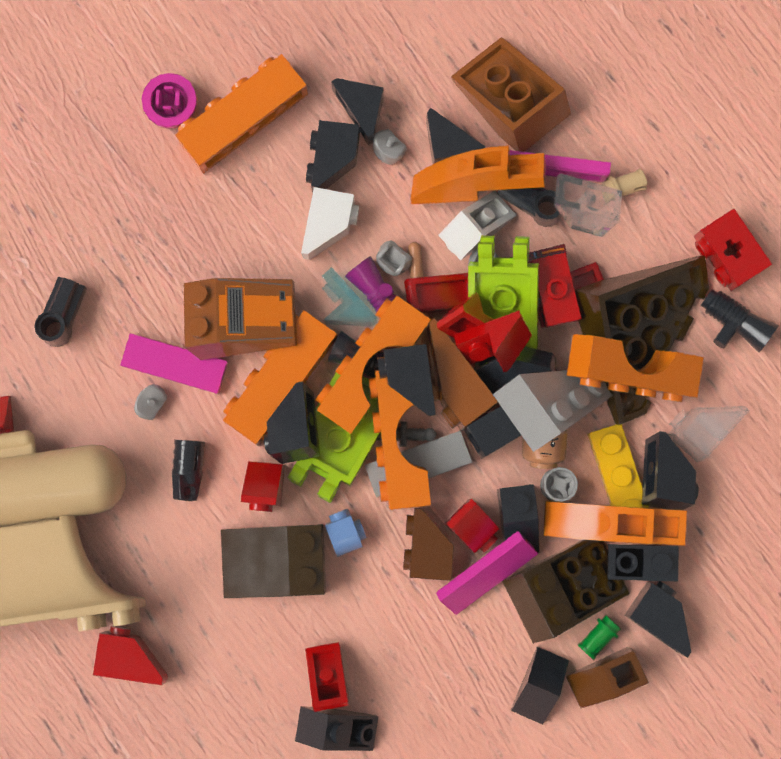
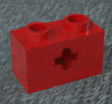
M735 208L694 235L697 251L701 256H705V259L709 258L715 267L714 275L723 287L727 286L730 291H733L772 265ZM732 247L735 253L727 257L724 251Z

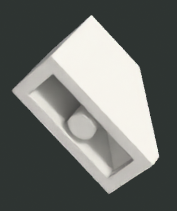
M314 187L301 251L303 259L311 260L348 235L350 225H357L360 206L354 205V194Z
M494 190L463 209L444 228L439 237L446 243L447 248L462 260L478 247L481 235L493 236L509 223L516 214Z

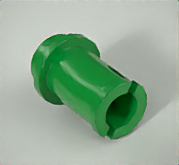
M607 615L602 620L598 618L597 621L599 623L577 644L593 660L596 659V656L614 637L616 639L619 637L617 633L621 628Z

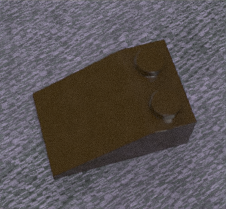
M323 524L221 530L224 598L326 594Z

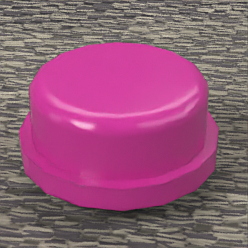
M173 73L160 74L151 79L144 88L141 98L143 110L149 120L159 127L168 129L177 128L184 121L191 118L197 106L196 92L190 81L181 75Z

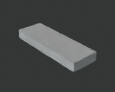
M461 430L401 452L411 463L426 468L428 479L472 463ZM377 461L365 465L375 496L379 497V481H385L384 467H377Z

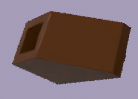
M414 508V515H407L406 535L412 536L411 549H404L403 570H410V578L451 581L454 546L422 509Z
M629 647L565 676L580 708L618 698L649 683L634 650Z

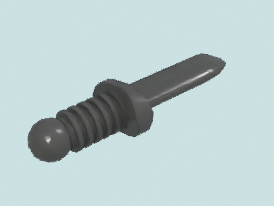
M401 421V427H397L396 441H400V447H407V440L433 441L437 435L433 428L408 429V422ZM381 433L377 441H381Z

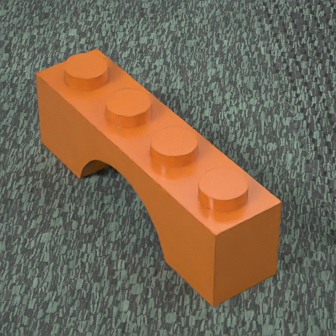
M398 296L393 301L386 298L375 314L380 320L374 329L365 328L355 343L360 346L355 356L351 358L346 355L335 371L341 376L333 387L327 383L316 398V401L320 403L317 411L350 434L371 406L362 386L363 371L367 362L382 349L413 346L431 320Z
M573 334L567 376L580 378L579 385L601 388V382L608 383V390L628 393L629 387L636 388L635 395L656 398V393L660 392L663 393V400L683 402V396L698 398L704 357L680 352L655 350L650 361L637 371L628 362L622 341L599 336Z
M374 370L375 378L368 379L370 398H377L378 412H372L374 433L381 432L382 446L376 447L377 467H384L385 481H379L381 502L388 501L389 510L430 506L427 469L408 461L401 454L396 441V430L399 420L414 404L387 385V379H380L379 371Z

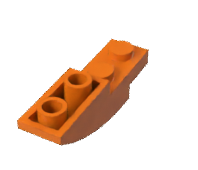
M509 145L472 150L443 159L413 176L411 204L478 201L479 191L545 187V153L510 155Z
M545 501L543 536L685 546L687 511Z

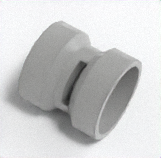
M562 467L548 470L540 481L542 494L552 502L569 500L575 495L578 487V481L574 473Z

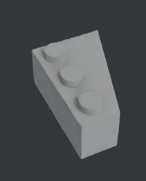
M567 370L519 374L493 394L533 452L560 435L613 395L604 382H601V388L579 385L580 378L567 376Z

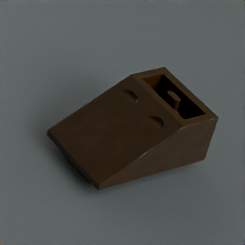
M583 539L502 581L533 644L557 637L630 594L623 580L607 579L608 549L604 541Z

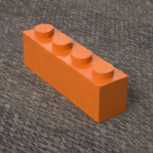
M283 54L277 58L270 57L258 67L256 74L249 79L244 77L237 81L231 88L232 92L222 99L221 97L213 99L205 107L204 113L196 119L194 117L187 119L179 126V132L175 136L203 174L308 95L307 85Z
M303 310L300 316L296 314L297 346L267 350L263 356L267 360L259 371L256 368L252 370L243 383L247 387L240 398L234 396L223 410V413L226 414L223 421L257 446H260L263 442L264 435L268 434V419L296 383L302 381L306 383L338 338L337 333L305 310Z

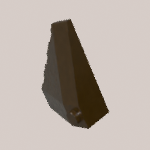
M700 255L624 274L576 289L575 294L581 315V320L578 322L582 334L622 341L626 358L637 371L650 361L655 350L670 351L675 340L683 341L694 320L688 314L696 298L704 300L709 290L705 256ZM629 387L628 393L609 390L613 396L607 399L613 420L617 425L645 415L652 403L646 400V396L635 395L636 388Z

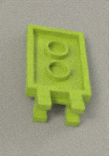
M481 235L480 242L478 243V262L470 261L468 265V297L477 292L480 296L484 314L493 319L520 310L532 334L526 347L538 349L539 263H528L529 237L516 236L515 243H513V258L494 257L495 236Z
M335 373L329 385L333 387L341 375ZM362 376L363 391L371 406L353 432L350 434L317 411V408L320 406V403H318L315 409L320 456L297 461L287 477L289 481L302 487L310 470L324 477L326 480L317 495L330 504L341 482L351 487L380 433H374L372 412H378L377 398H370L369 379Z

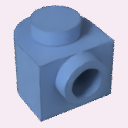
M348 509L329 516L331 522L325 524L337 557L363 547L361 540L367 537L360 519L353 521Z

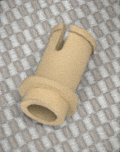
M641 169L616 178L608 176L607 181L602 182V191L607 201L613 200L618 202L620 197L646 190L647 180Z

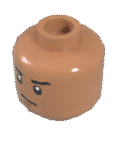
M567 430L534 452L523 438L522 456L530 462L531 467L554 469L557 468V463L565 460Z

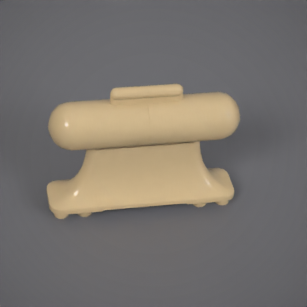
M22 430L0 434V627L55 618L59 620L77 618L79 632L107 627L105 613L112 612L113 626L141 621L139 608L146 607L145 598L122 594L112 589L100 578L87 558L76 521V516L96 514L112 509L121 499L126 486V473L121 459L113 450L104 445L91 444L36 453L35 437L31 431Z

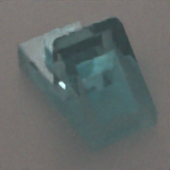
M332 267L322 275V280L326 284L322 287V290L334 303L338 300L342 302L324 319L325 324L372 327L377 323V317Z

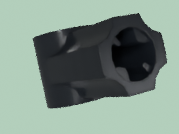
M540 187L498 190L497 192L498 196L533 217L534 221L543 227L555 225L562 215L563 200L555 191ZM550 202L555 205L557 211L552 215H544L539 211L538 206L541 203Z
M57 278L44 312L38 316L34 325L38 337L48 345L60 347L70 340L72 324L87 290L85 286L67 278ZM53 322H60L61 328L58 334L52 337L47 336V327Z

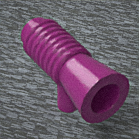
M371 256L344 276L367 296V301H370V305H372L376 312L386 298L393 301L398 296L394 294L392 286L384 282Z

